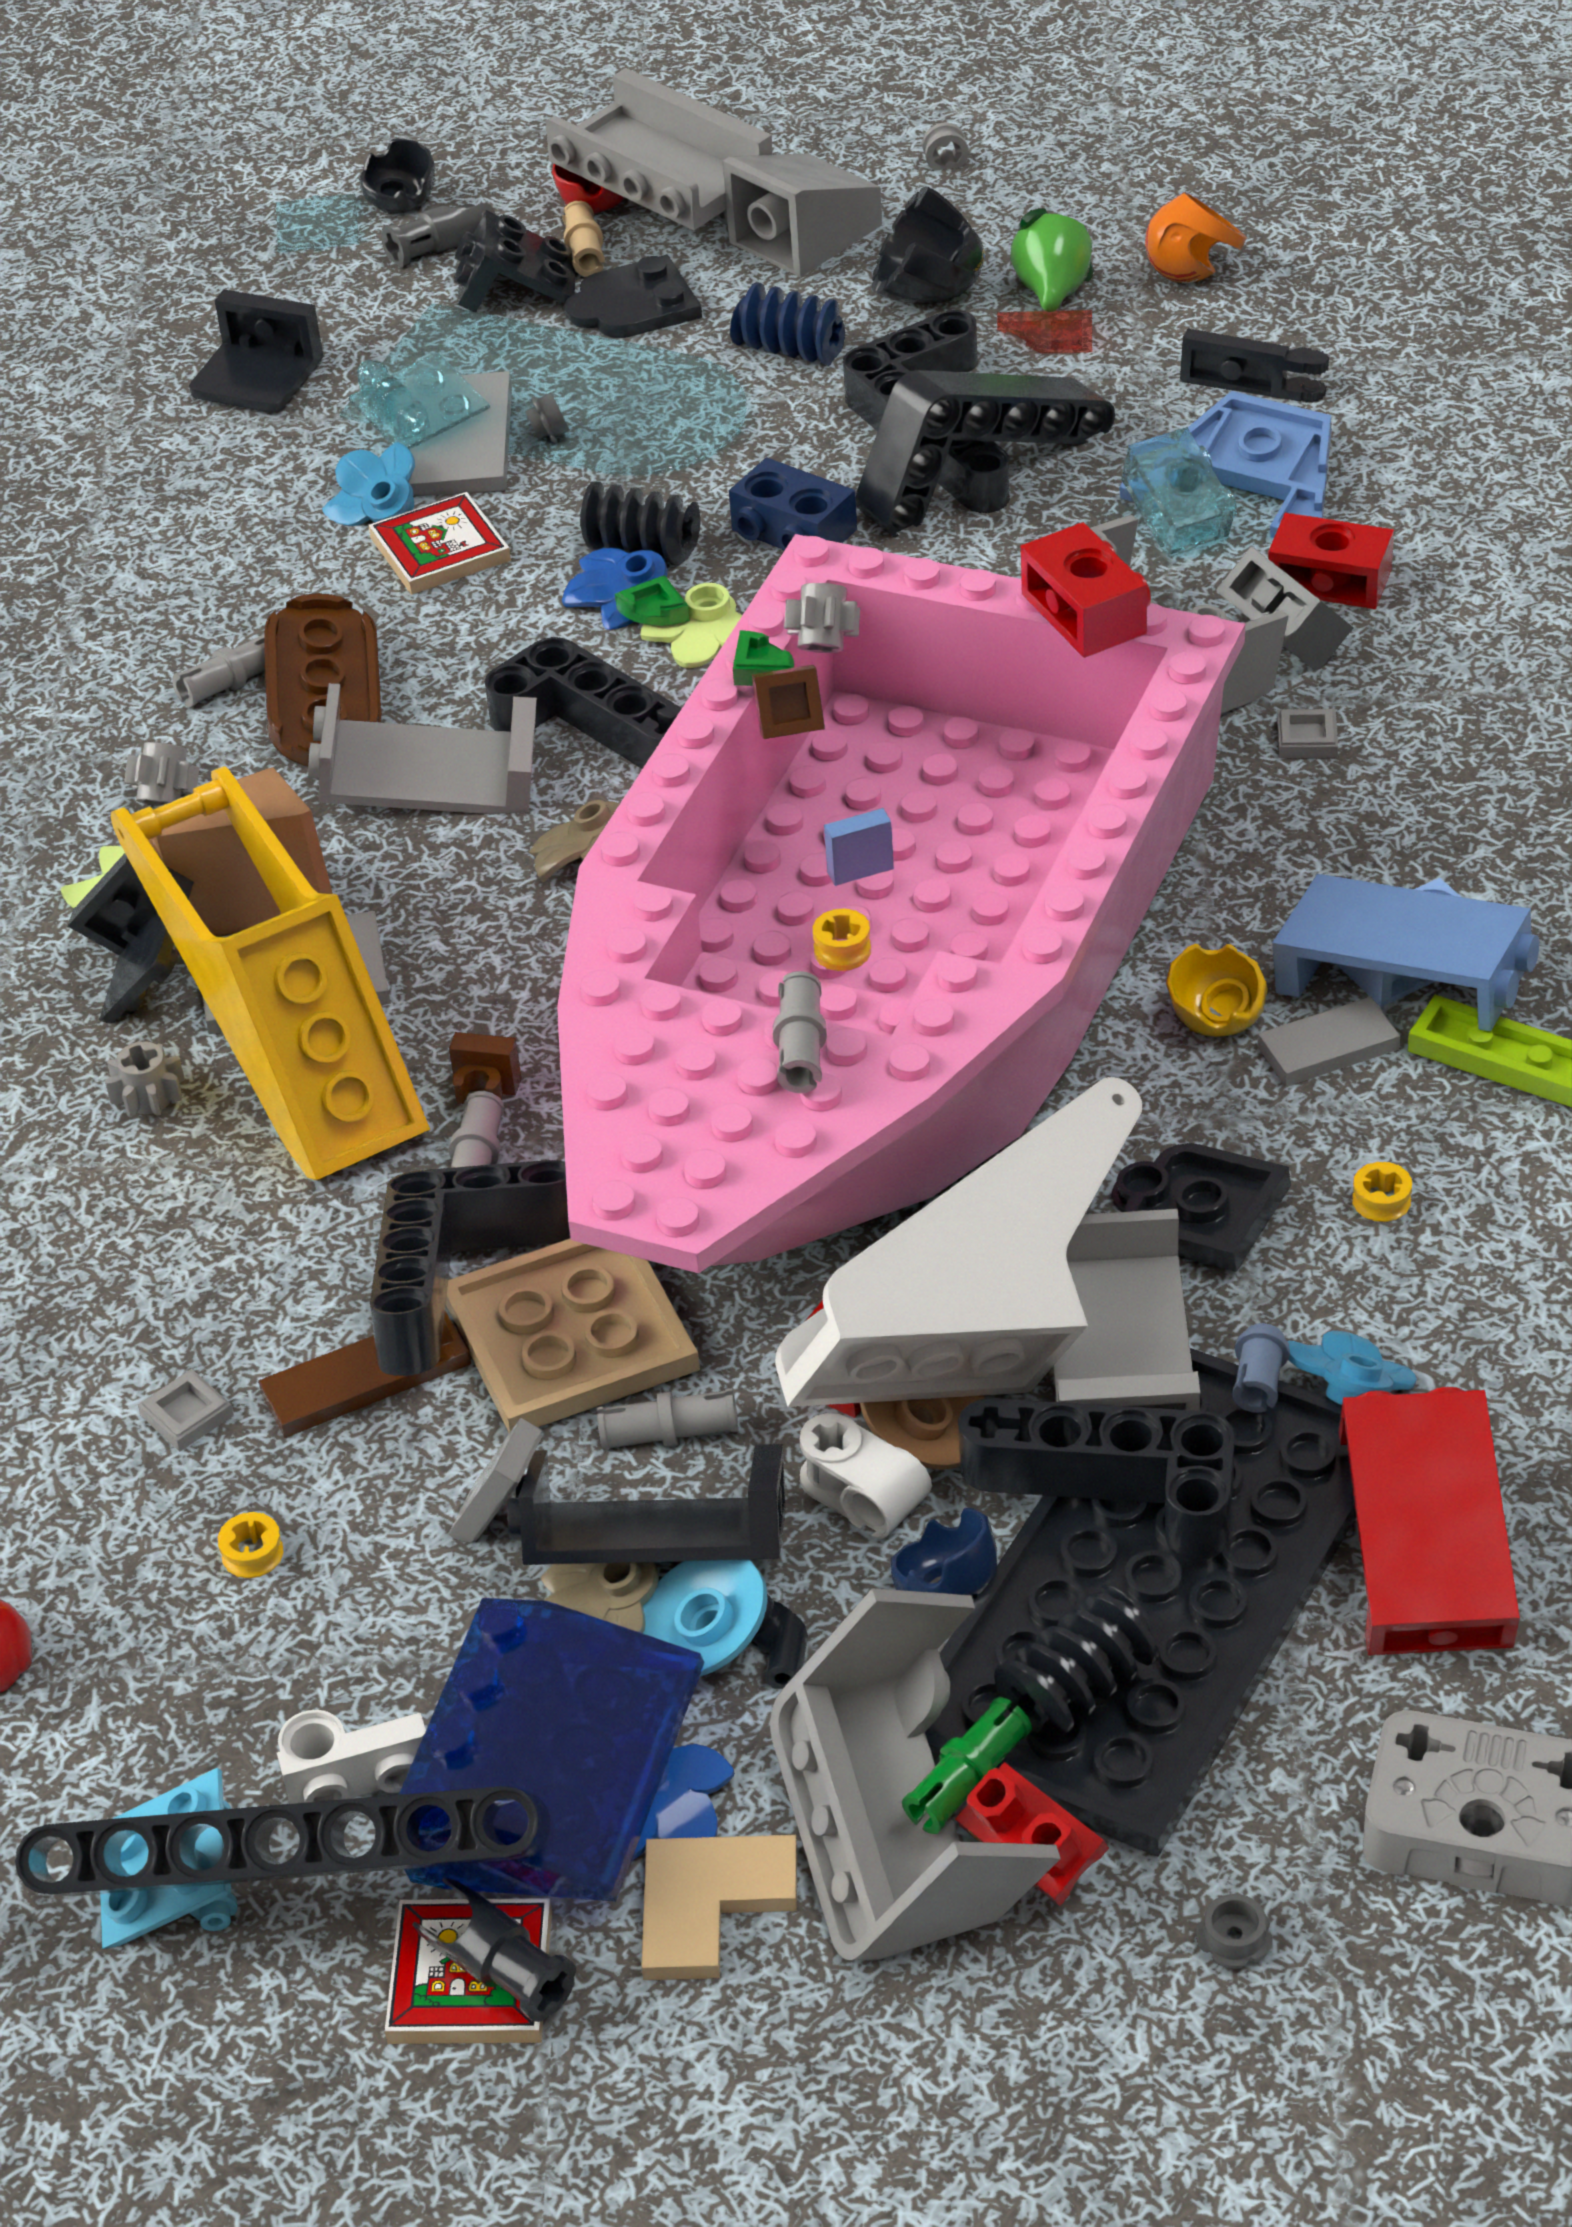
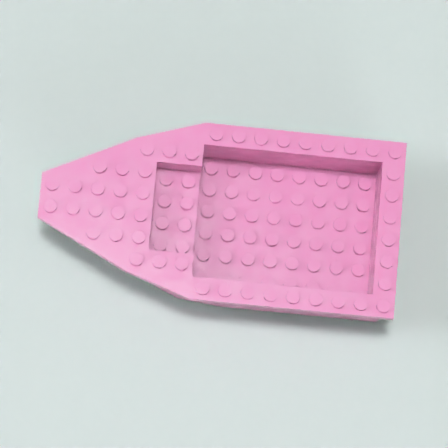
M795 534L578 869L557 1005L568 1222L571 1240L695 1273H701L709 1266L760 1261L932 1198L1020 1137L1072 1061L1213 781L1224 683L1245 643V623L1221 619L1214 615H1200L1165 608L1158 604L1150 603L1147 607V634L1083 658L1022 595L1021 579L994 574L982 569H969L939 563L927 558H914L883 552L872 547H858L828 541L816 536ZM808 583L841 585L847 588L846 601L857 602V607L860 608L859 636H844L843 651L837 653L804 651L797 647L798 635L787 634L788 629H784L786 599L800 600L802 585ZM740 630L759 632L769 636V643L783 651L785 649L790 652L794 660V668L814 665L816 667L825 725L824 730L769 739L761 737L753 686L734 685L733 664ZM884 808L891 820L894 869L835 886L827 873L824 825ZM846 908L856 910L867 918L870 925L871 955L868 961L862 966L848 971H835L823 967L814 956L815 941L813 940L812 926L816 918L833 909ZM795 971L811 973L821 982L820 1014L825 1019L827 1027V1039L824 1046L820 1049L822 1079L821 1082L815 1080L817 1087L807 1093L789 1092L778 1082L779 1049L773 1041V1023L780 1014L778 985L780 982L784 984L783 977L786 974Z

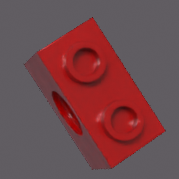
M1285 512L1269 548L1268 559L1320 601L1376 610L1392 571L1394 529Z
M1084 522L1020 545L1022 595L1083 658L1147 634V607L1151 603V593L1145 578L1139 572H1134L1116 554L1112 545L1106 540L1102 541Z

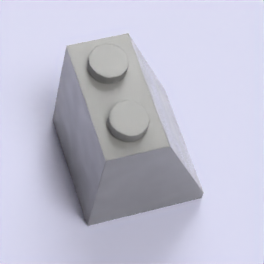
M809 153L729 156L723 160L729 243L799 277L804 276L882 226L880 186Z

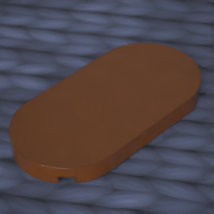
M306 594L287 601L286 608L280 610L277 614L275 609L268 617L264 630L268 736L274 747L283 756L307 767L310 743L321 744V741L313 740L315 706L326 707L329 683L340 684V720L377 722L378 718V723H381L378 643L375 623L364 610L362 615L358 610L353 609V602L332 594Z

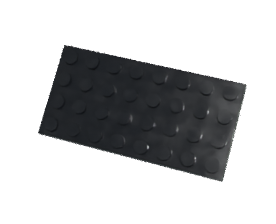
M1190 1348L1193 1372L1198 1371L1200 1411L1215 1413L1223 1417L1232 1426L1234 1432V1483L1230 1536L1226 1548L1218 1556L1202 1561L1183 1559L1173 1553L1167 1545L1165 1537V1503L1042 1496L998 1563L997 1574L974 1600V1611L953 1632L940 1652L944 1670L947 1672L950 1680V1696L939 1717L925 1731L934 1763L938 1764L940 1762L941 1748L951 1738H962L989 1709L990 1704L995 1698L1000 1697L994 1681L996 1667L1007 1660L1014 1661L1016 1653L1020 1648L1029 1643H1036L1038 1634L1051 1626L1057 1627L1059 1618L1072 1609L1078 1610L1081 1600L1094 1592L1099 1593L1102 1584L1116 1587L1133 1601L1146 1619L1159 1650L1158 1660L1149 1666L1135 1660L1138 1667L1137 1677L1127 1683L1114 1677L1117 1690L1113 1697L1104 1700L1092 1693L1095 1701V1711L1092 1714L1083 1717L1070 1709L1074 1720L1072 1730L1061 1734L1045 1723L1042 1731H1031L1026 1738L1021 1739L996 1768L998 1769L1005 1762L1088 1828L1159 1857L1357 1517L1348 1446L1340 1445L1339 1438L1342 1405L1330 1398L1279 1380L1277 1387L1278 1398L1273 1408L1267 1405L1265 1412L1246 1411L1234 1402L1232 1396L1239 1365ZM1007 1710L1003 1716L1007 1718L1011 1713Z

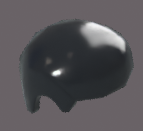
M391 139L383 154L377 156L372 152L368 154L359 178L360 188L365 199L370 204L388 214L405 213L421 207L427 201L435 182V163L430 150L414 140Z

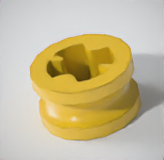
M843 908L827 911L816 918L812 926L813 940L815 941L814 956L820 965L830 970L848 971L858 968L868 961L871 955L870 925L863 914L856 910Z
M1390 1162L1366 1164L1354 1176L1352 1204L1356 1211L1364 1218L1378 1222L1397 1220L1405 1215L1411 1207L1412 1178L1401 1166ZM1378 1187L1381 1191L1371 1193V1188ZM1394 1190V1195L1387 1196L1385 1192Z
M249 1512L239 1514L229 1519L221 1527L218 1534V1547L222 1554V1563L228 1572L237 1577H261L271 1572L280 1563L284 1554L279 1526L273 1518L264 1513ZM249 1538H252L253 1544H256L258 1538H261L263 1547L250 1552L249 1547L246 1546L244 1551L240 1552L238 1544Z

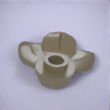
M603 800L588 802L576 811L574 820L558 825L543 834L529 851L530 854L536 857L534 860L535 870L540 881H546L560 868L580 857L584 860L620 804L614 801L604 802Z
M654 1562L553 1564L541 1576L543 1584L552 1594L543 1601L536 1612L533 1624L534 1642L543 1645H553L585 1637L591 1656L601 1670L611 1667L632 1649L645 1631L646 1622L643 1605L653 1596L658 1585L659 1574L656 1564ZM628 1575L623 1581L615 1583L617 1580Z

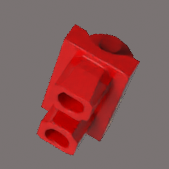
M1005 1762L998 1769L994 1768L988 1771L967 1796V1806L955 1818L960 1827L979 1842L1056 1845L1061 1859L1034 1886L1059 1907L1068 1898L1080 1876L1093 1863L1101 1859L1109 1849L1101 1837Z

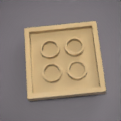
M570 1238L448 1280L446 1306L509 1434L520 1418L536 1427H540L700 1370L698 1351L648 1260L576 1242Z

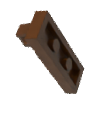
M445 1311L440 1359L437 1365L428 1371L409 1376H394L384 1373L378 1367L373 1335L260 1379L258 1383L268 1408L284 1438H287L471 1365L468 1348Z

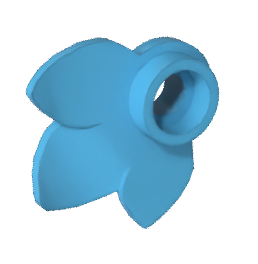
M396 442L389 446L380 458L370 451L361 449L351 451L342 456L335 469L336 480L342 490L322 508L325 516L342 525L356 526L369 520L378 522L413 510V489L409 480L415 468V459L411 451L405 445Z
M1344 1331L1326 1332L1323 1335L1321 1345H1307L1300 1342L1287 1341L1290 1348L1289 1362L1303 1371L1324 1377L1328 1382L1326 1395L1338 1404L1342 1405L1343 1397H1358L1365 1392L1378 1390L1390 1393L1391 1390H1410L1416 1385V1375L1409 1367L1382 1360L1377 1346L1368 1339Z

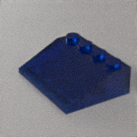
M482 1598L399 1795L496 1786L526 1790L541 1798L547 1806L552 1821L550 1836L544 1847L537 1853L519 1860L404 1869L410 1882L441 1889H452L442 1881L443 1877L457 1880L461 1884L479 1892L616 1902L705 1662L701 1653L549 1601ZM517 1801L505 1804L495 1816L494 1829L496 1836L506 1845L516 1843L524 1836L528 1826L526 1810ZM439 1807L430 1810L424 1815L419 1825L420 1840L425 1848L430 1851L440 1849L451 1836L452 1825L450 1817L443 1809Z

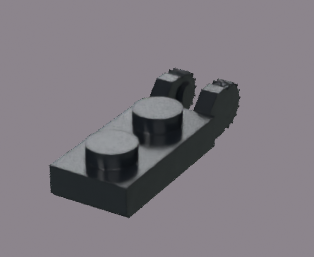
M1188 328L1182 340L1180 380L1184 383L1313 403V401L1318 402L1326 396L1327 386H1325V383L1301 376L1287 379V371L1300 374L1307 373L1314 376L1316 374L1321 375V373L1328 371L1329 357L1324 351L1312 350L1311 348L1300 347L1289 350L1290 346Z

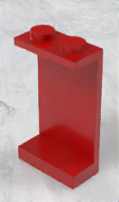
M1440 1387L1428 1393L1397 1395L1378 1390L1365 1392L1358 1397H1343L1339 1438L1340 1445L1348 1446L1368 1602L1365 1625L1368 1656L1514 1648L1520 1615L1485 1390L1464 1391L1457 1387Z

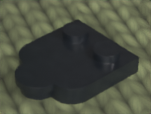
M668 254L647 256L632 264L591 274L581 282L580 292L570 296L564 303L565 316L574 325L581 328L597 327L602 334L613 338H627L702 318L700 302Z
M1184 1143L1167 1148L1159 1154L1154 1162L1140 1161L1123 1168L1119 1172L1117 1181L1113 1186L1112 1199L1117 1209L1121 1212L1177 1209L1179 1218L1178 1257L1237 1272L1291 1187L1290 1171L1288 1166L1200 1144Z

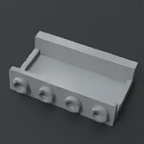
M627 68L613 76L614 102L577 126L557 116H552L546 120L550 162L692 230H696L726 210L723 173L724 159L729 156L773 155L771 134Z

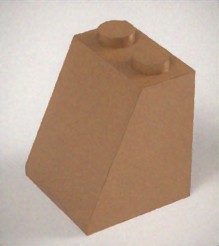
M274 767L237 779V782L311 887L318 893L333 894L310 808ZM224 809L206 817L200 814L163 829L162 835L148 840L164 865L194 882L188 900L214 936L238 933L282 914Z

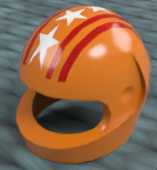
M1183 192L1163 205L1150 219L1146 231L1145 248L1151 265L1159 274L1172 282L1188 284L1201 281L1216 272L1209 261L1210 249L1216 243L1223 242L1241 250L1247 237L1206 204L1192 195Z

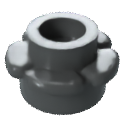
M550 392L538 399L535 396L532 397L531 401L534 407L525 411L538 439L540 440L549 435L552 443H558L556 437L570 430L553 395Z
M1227 1894L1212 1901L1206 1909L1204 1921L1199 1922L1196 1929V1939L1200 1949L1206 1953L1210 1952L1213 1961L1226 1968L1238 1969L1244 1967L1249 1960L1254 1962L1262 1960L1269 1953L1273 1942L1272 1935L1268 1933L1270 1921L1263 1908L1254 1899L1241 1894ZM1238 1931L1242 1936L1239 1939H1231L1228 1937V1933Z

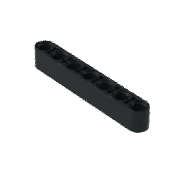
M496 1786L46 1824L34 1828L23 1837L17 1847L15 1865L21 1881L26 1887L36 1893L82 1896L519 1860L533 1856L544 1847L550 1836L552 1821L547 1806L538 1796L529 1791L514 1787ZM517 1801L526 1810L528 1826L520 1840L506 1845L496 1836L494 1829L495 1816L505 1804ZM440 1807L450 1817L452 1825L451 1836L440 1849L430 1851L425 1848L420 1840L419 1825L425 1814L432 1809ZM365 1814L374 1824L375 1840L368 1852L363 1856L354 1857L345 1847V1828L353 1818ZM290 1821L298 1830L300 1838L299 1847L291 1859L287 1862L279 1863L270 1852V1835L281 1822ZM214 1827L222 1836L224 1844L223 1854L218 1863L212 1868L204 1869L196 1860L194 1852L195 1843L202 1832L207 1828ZM138 1833L147 1843L148 1858L143 1869L135 1875H130L122 1866L120 1859L121 1848L128 1838ZM64 1840L72 1850L73 1863L69 1873L60 1881H56L48 1872L46 1865L47 1855L53 1845L58 1841Z

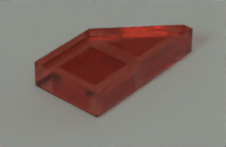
M1092 310L997 312V330L1003 333L1009 331L1025 340L1026 346L1041 354L1092 352Z

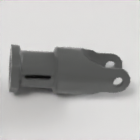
M486 203L478 205L464 204L459 207L440 205L419 213L417 220L400 226L393 223L384 226L381 235L382 245L386 256L398 267L402 268L408 266L410 259L429 252L439 254L458 247L467 231L474 234L482 219L483 211L488 210L494 214L495 211L491 205Z

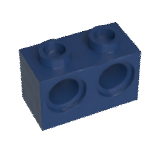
M768 457L763 459L729 490L732 530L750 541L757 539L785 551L795 534L816 536L828 541L843 543L857 530L854 489Z

